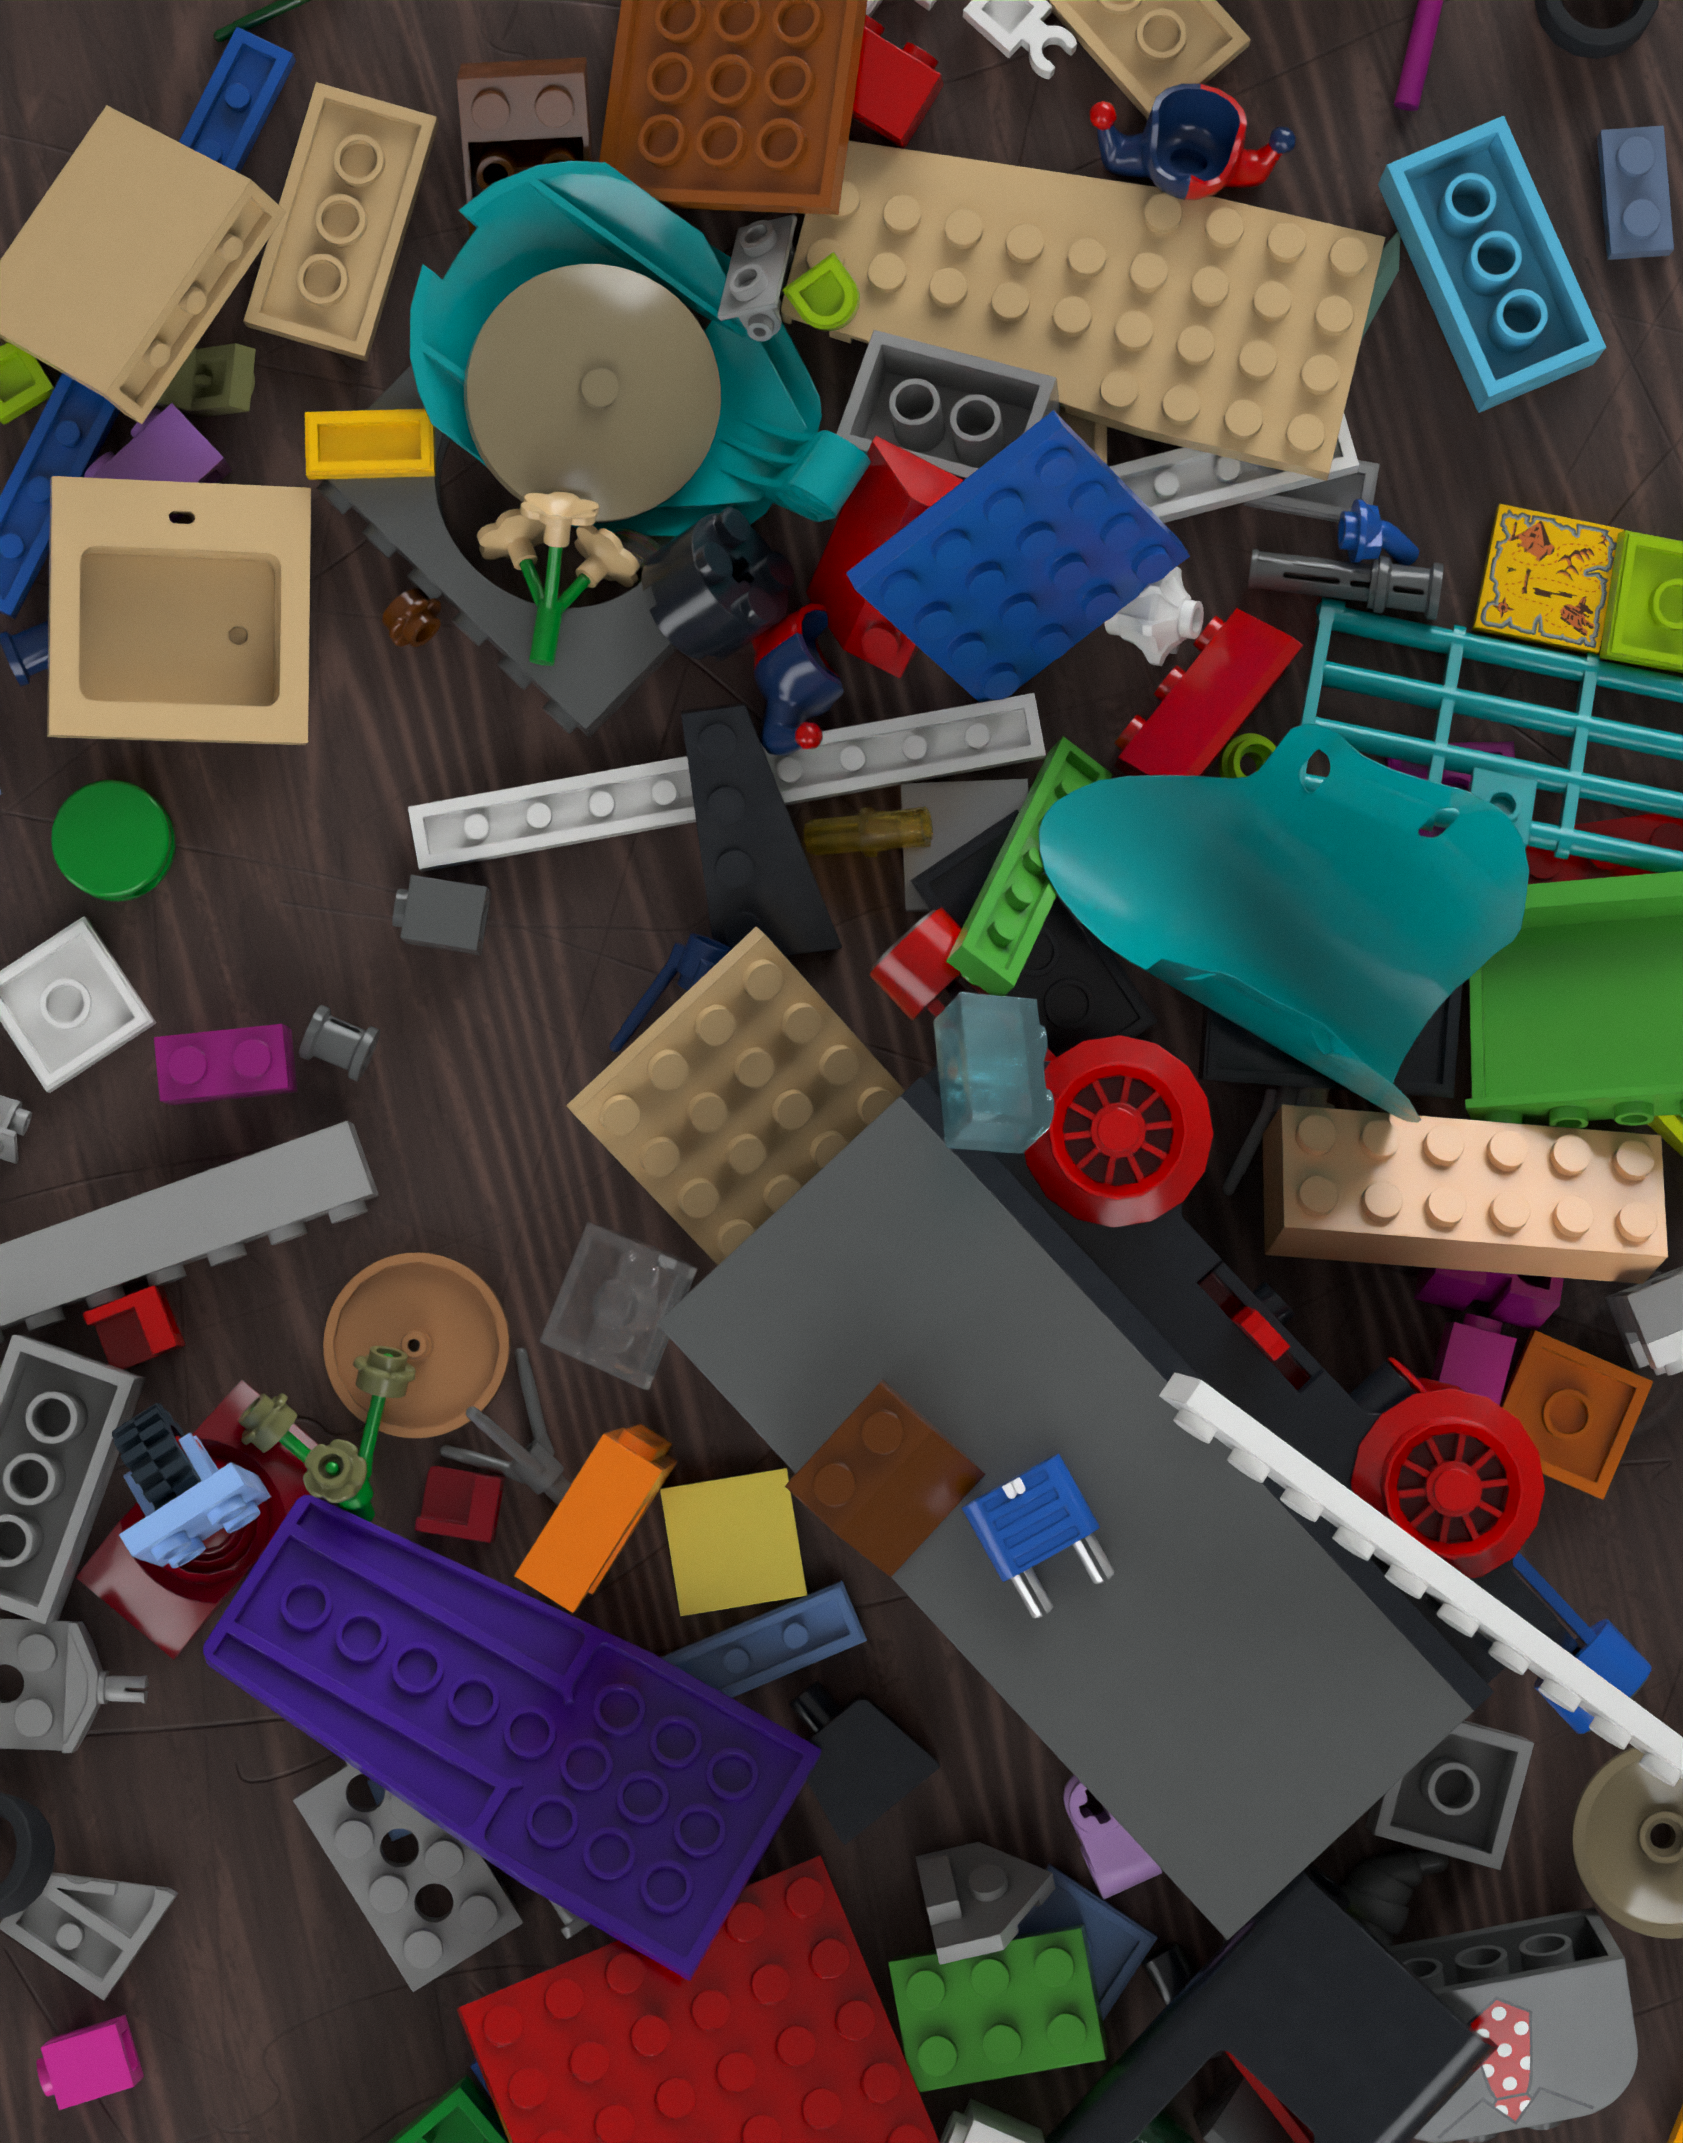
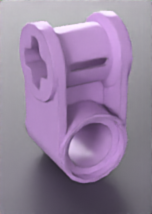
M1072 1775L1064 1787V1806L1082 1845L1080 1846L1081 1853L1102 1899H1107L1162 1874V1870L1104 1806L1105 1811L1098 1815H1093L1088 1807L1079 1809V1806L1087 1802L1085 1792L1087 1788L1075 1775Z

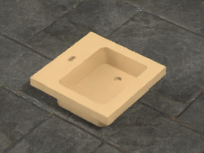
M52 476L50 479L47 737L306 745L308 743L311 488ZM169 515H189L192 518V523H172Z

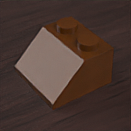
M882 1379L789 1480L785 1487L835 1534L888 1576L892 1577L986 1473Z

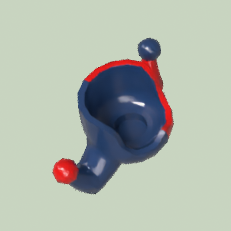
M1182 83L1166 88L1156 96L1144 132L1126 136L1114 126L1117 115L1111 103L1105 101L1098 102L1089 111L1091 123L1097 128L1101 159L1108 172L1122 176L1149 177L1161 191L1183 200L1203 199L1215 195L1223 187L1246 188L1263 184L1268 179L1281 155L1291 152L1296 142V136L1291 129L1276 127L1270 134L1269 143L1258 150L1244 149L1247 128L1244 109L1232 96L1218 88L1203 84Z
M810 603L785 617L751 641L756 651L754 657V677L758 689L766 701L760 742L768 754L788 756L801 748L816 749L823 740L822 730L816 723H808L806 720L829 711L833 707L834 702L843 695L844 689L840 681L841 678L830 667L818 645V636L828 626V614L824 605Z

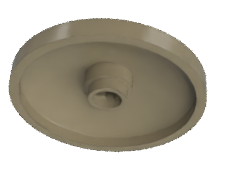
M578 264L553 269L535 276L511 292L493 310L481 327L469 354L464 380V406L471 437L478 453L495 478L511 494L524 502V495L528 493H543L547 495L552 492L572 493L578 496L579 499L598 503L599 514L596 516L595 523H609L629 519L653 509L673 496L692 478L705 459L716 434L721 406V384L714 352L705 332L690 310L674 294L650 278L628 269L603 264Z

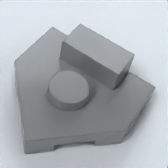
M980 1842L916 1856V1863L940 1965L1004 1950L1018 1934L1017 1925L1034 1905L1037 1907L1041 1906L1056 1889L1052 1872Z

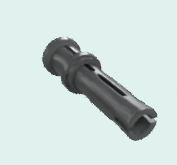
M1253 549L1247 589L1254 590V588L1305 594L1308 596L1367 602V609H1373L1372 612L1383 613L1385 608L1424 612L1426 619L1436 620L1444 564L1434 562L1431 568L1392 564L1390 557L1386 556L1373 559L1372 564L1351 563L1348 561L1259 551V549ZM1285 572L1338 578L1339 580L1285 574ZM1352 580L1364 581V582H1369V584L1355 583V582H1350V581H1352ZM1394 586L1418 588V589H1422V590L1398 588V587H1394Z

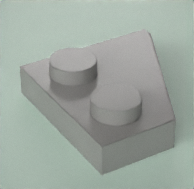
M52 1872L42 1894L24 1911L3 1918L0 1923V1930L90 1992L105 2000L111 1994L178 1893L168 1887Z

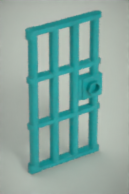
M1326 597L1321 598V602L1316 606L1315 610L1317 615L1316 635L1299 726L1305 723L1320 724L1341 733L1346 741L1358 752L1428 766L1426 780L1441 784L1443 769L1471 775L1468 791L1496 805L1509 816L1523 837L1525 849L1527 846L1554 851V857L1567 860L1570 854L1656 873L1683 871L1682 851L1574 829L1579 798L1683 819V793L1583 772L1587 741L1683 761V735L1591 716L1596 686L1683 703V677L1601 661L1599 654L1587 652L1585 657L1467 633V627L1454 624L1452 629L1346 608L1345 601ZM1331 630L1447 654L1442 685L1326 661ZM1462 658L1580 682L1576 712L1457 688ZM1321 686L1438 710L1433 741L1316 717ZM1454 713L1570 737L1571 744L1567 769L1448 744L1452 715ZM1307 760L1299 771L1300 780L1306 790L1312 793L1326 777L1307 774ZM1536 789L1563 794L1558 826L1532 820ZM1455 808L1438 810L1420 829L1432 831L1433 826L1447 829L1460 813Z

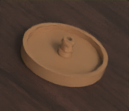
M430 1253L398 1254L381 1259L360 1271L346 1284L337 1296L327 1318L324 1331V1360L329 1379L338 1397L358 1419L366 1423L372 1394L360 1390L355 1384L359 1370L353 1366L355 1358L358 1356L366 1357L372 1346H388L405 1352L408 1355L407 1363L416 1369L415 1380L409 1382L404 1397L386 1398L379 1431L403 1438L434 1437L452 1432L471 1422L466 1416V1410L470 1406H474L483 1412L497 1395L506 1376L510 1361L511 1337L509 1324L501 1302L487 1282L469 1267L453 1259Z

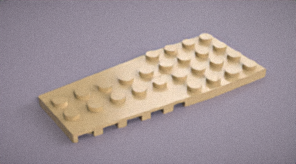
M848 141L839 215L805 214L787 286L834 252L857 284L860 293V305L857 314L848 325L839 330L829 331V337L850 344L852 339L869 344L873 330L1053 376L1057 378L1059 405L1066 407L1065 413L1142 438L1327 481L1386 237L1213 196L1199 200H1183L1153 186ZM784 294L781 305L782 321L792 324V321L796 320L808 324L801 318Z

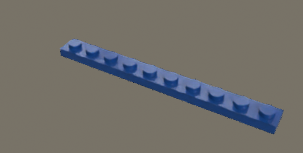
M236 27L179 143L240 173L296 62L294 54ZM63 373L0 495V613L14 620L49 554L51 477H84L87 469L95 462L120 412L106 398Z

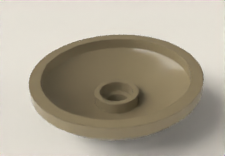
M1635 1747L1619 1753L1600 1767L1590 1778L1577 1801L1570 1837L1574 1866L1590 1898L1605 1914L1620 1925L1646 1936L1666 1939L1683 1938V1779L1679 1778L1676 1785L1671 1786L1656 1778L1639 1765L1644 1754ZM1666 1823L1671 1830L1670 1840L1663 1846H1654L1650 1839L1651 1830L1657 1824Z

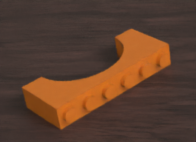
M642 1424L604 1433L514 1576L574 1613L588 1592L593 1595L597 1591L678 1462L667 1455L672 1443Z

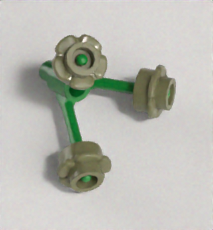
M372 1346L366 1357L358 1356L355 1358L353 1366L359 1369L355 1384L360 1390L372 1394L359 1453L354 1444L340 1439L333 1440L327 1446L319 1444L310 1450L288 1431L298 1414L286 1404L288 1397L283 1393L272 1399L265 1393H262L247 1407L238 1420V1423L245 1428L241 1441L244 1445L250 1442L253 1443L263 1453L270 1450L279 1441L304 1463L307 1473L303 1476V1482L312 1496L315 1498L323 1497L330 1503H337L339 1508L370 1522L375 1516V1511L370 1501L374 1491L369 1478L372 1475L373 1453L386 1398H401L406 1395L409 1382L415 1380L416 1369L407 1363L408 1355L405 1352L388 1346Z

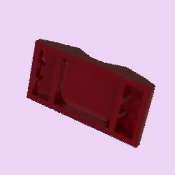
M241 1380L192 1436L196 1435L218 1470L231 1462L260 1477L271 1495L270 1498L257 1506L261 1512L260 1515L249 1524L234 1532L227 1533L223 1527L202 1542L206 1549L190 1562L177 1568H172L169 1563L161 1567L132 1557L119 1536L120 1533L146 1517L138 1502H136L117 1523L76 1576L78 1580L173 1660L180 1655L256 1564L296 1500L301 1496L311 1495L303 1482V1476L307 1473V1468L301 1460L279 1441L265 1453L251 1442L247 1445L242 1443L241 1438L245 1428L238 1423V1420L247 1407L261 1395L244 1380ZM293 1423L288 1430L310 1450L319 1445L315 1439L296 1423Z

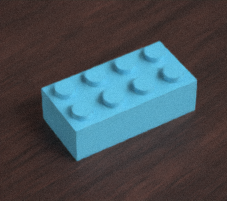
M1504 116L1386 165L1378 183L1379 189L1478 413L1589 367L1597 361L1606 349V345Z

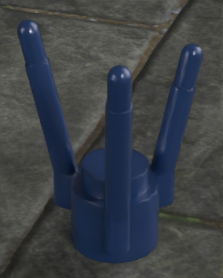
M694 933L689 935L686 945L675 942L667 963L609 1045L611 1051L619 1052L677 972L681 974L677 985L688 991L732 948L711 938Z

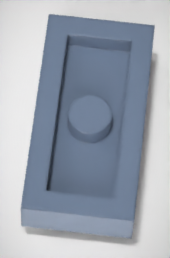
M1664 126L1601 130L1597 136L1607 260L1669 256L1674 250Z

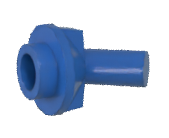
M1356 499L1352 504L1351 511L1341 512L1337 534L1339 549L1348 550L1351 563H1359L1362 559H1379L1381 549L1388 553L1399 565L1409 566L1418 558L1419 548L1395 525L1380 519L1378 506L1366 504L1363 499Z

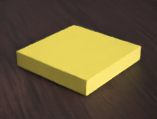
M787 1468L660 1489L680 1616L807 1596L791 1492L785 1487L789 1482Z

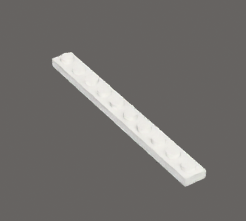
M1034 693L822 731L823 740L816 749L801 748L788 756L768 754L763 747L785 805L1039 760L1046 757ZM687 756L408 807L418 868L421 872L696 822Z
M1174 1372L1159 1396L1179 1410L1173 1421L1182 1429L1208 1444L1213 1437L1217 1438L1232 1450L1227 1461L1235 1468L1260 1483H1263L1267 1476L1286 1489L1280 1497L1284 1504L1313 1522H1316L1320 1515L1338 1528L1332 1537L1338 1544L1366 1561L1374 1554L1389 1565L1390 1568L1385 1577L1391 1583L1417 1599H1421L1424 1593L1435 1599L1442 1605L1436 1614L1440 1619L1466 1636L1472 1637L1476 1631L1493 1642L1488 1653L1498 1662L1520 1675H1524L1528 1668L1544 1680L1538 1690L1551 1701L1573 1713L1579 1706L1592 1715L1594 1719L1589 1728L1597 1735L1620 1749L1624 1750L1629 1743L1642 1752L1644 1756L1639 1765L1650 1774L1671 1786H1675L1679 1778L1683 1779L1682 1736L1204 1381Z

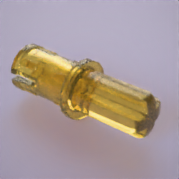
M926 806L875 812L872 807L861 808L859 815L809 820L804 826V841L807 852L811 854L825 855L863 851L867 858L876 857L879 851H886L888 849L930 847V840L933 839L932 818Z

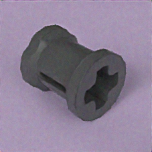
M320 1005L305 1032L299 1049V1057L309 1061L315 1056L348 1070V1078L359 1082L374 1054L381 1030L373 1026L366 1030L331 1016L330 1008Z

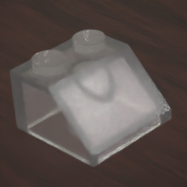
M587 1222L540 1342L642 1389L649 1390L669 1341L667 1334L656 1323L688 1294L697 1268L670 1252L626 1233Z

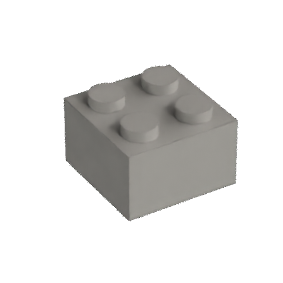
M1464 1720L1370 1807L1365 1827L1376 1836L1501 1870L1534 1743L1522 1736Z

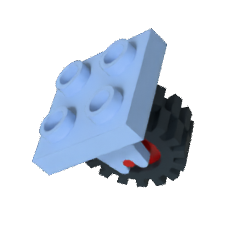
M156 1402L111 1432L114 1438L113 1442L117 1450L122 1454L120 1456L122 1461L130 1469L123 1477L146 1516L119 1534L134 1558L161 1567L168 1563L172 1568L180 1567L199 1556L206 1549L202 1541L223 1527L227 1533H231L256 1519L261 1513L257 1506L271 1497L257 1474L231 1462L218 1470L196 1435L192 1436L191 1433L184 1436L182 1428L177 1422H174L171 1414L166 1409L164 1410L160 1403Z

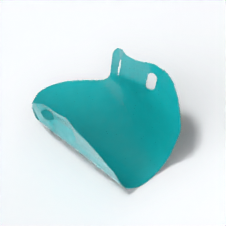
M1305 723L1290 729L1261 768L1247 777L1219 778L1144 775L1098 780L1076 789L1057 800L1045 813L1039 828V852L1045 874L1058 896L1074 916L1104 945L1192 999L1406 1122L1418 1123L1421 1121L1410 1100L1393 1084L1408 1051L1426 1023L1449 995L1469 979L1495 953L1513 942L1521 930L1530 870L1523 837L1509 816L1496 805L1479 798L1469 791L1421 779L1369 759L1350 745L1341 733L1320 724ZM1321 750L1328 756L1330 773L1314 792L1309 793L1300 780L1299 771L1315 751ZM1447 808H1455L1459 811V816L1439 836L1431 838L1419 835V829L1436 811Z

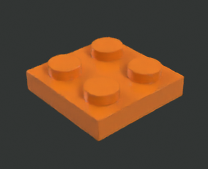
M1531 1330L1499 1406L1520 1420L1539 1451L1543 1475L1604 1500L1653 1381L1541 1332Z

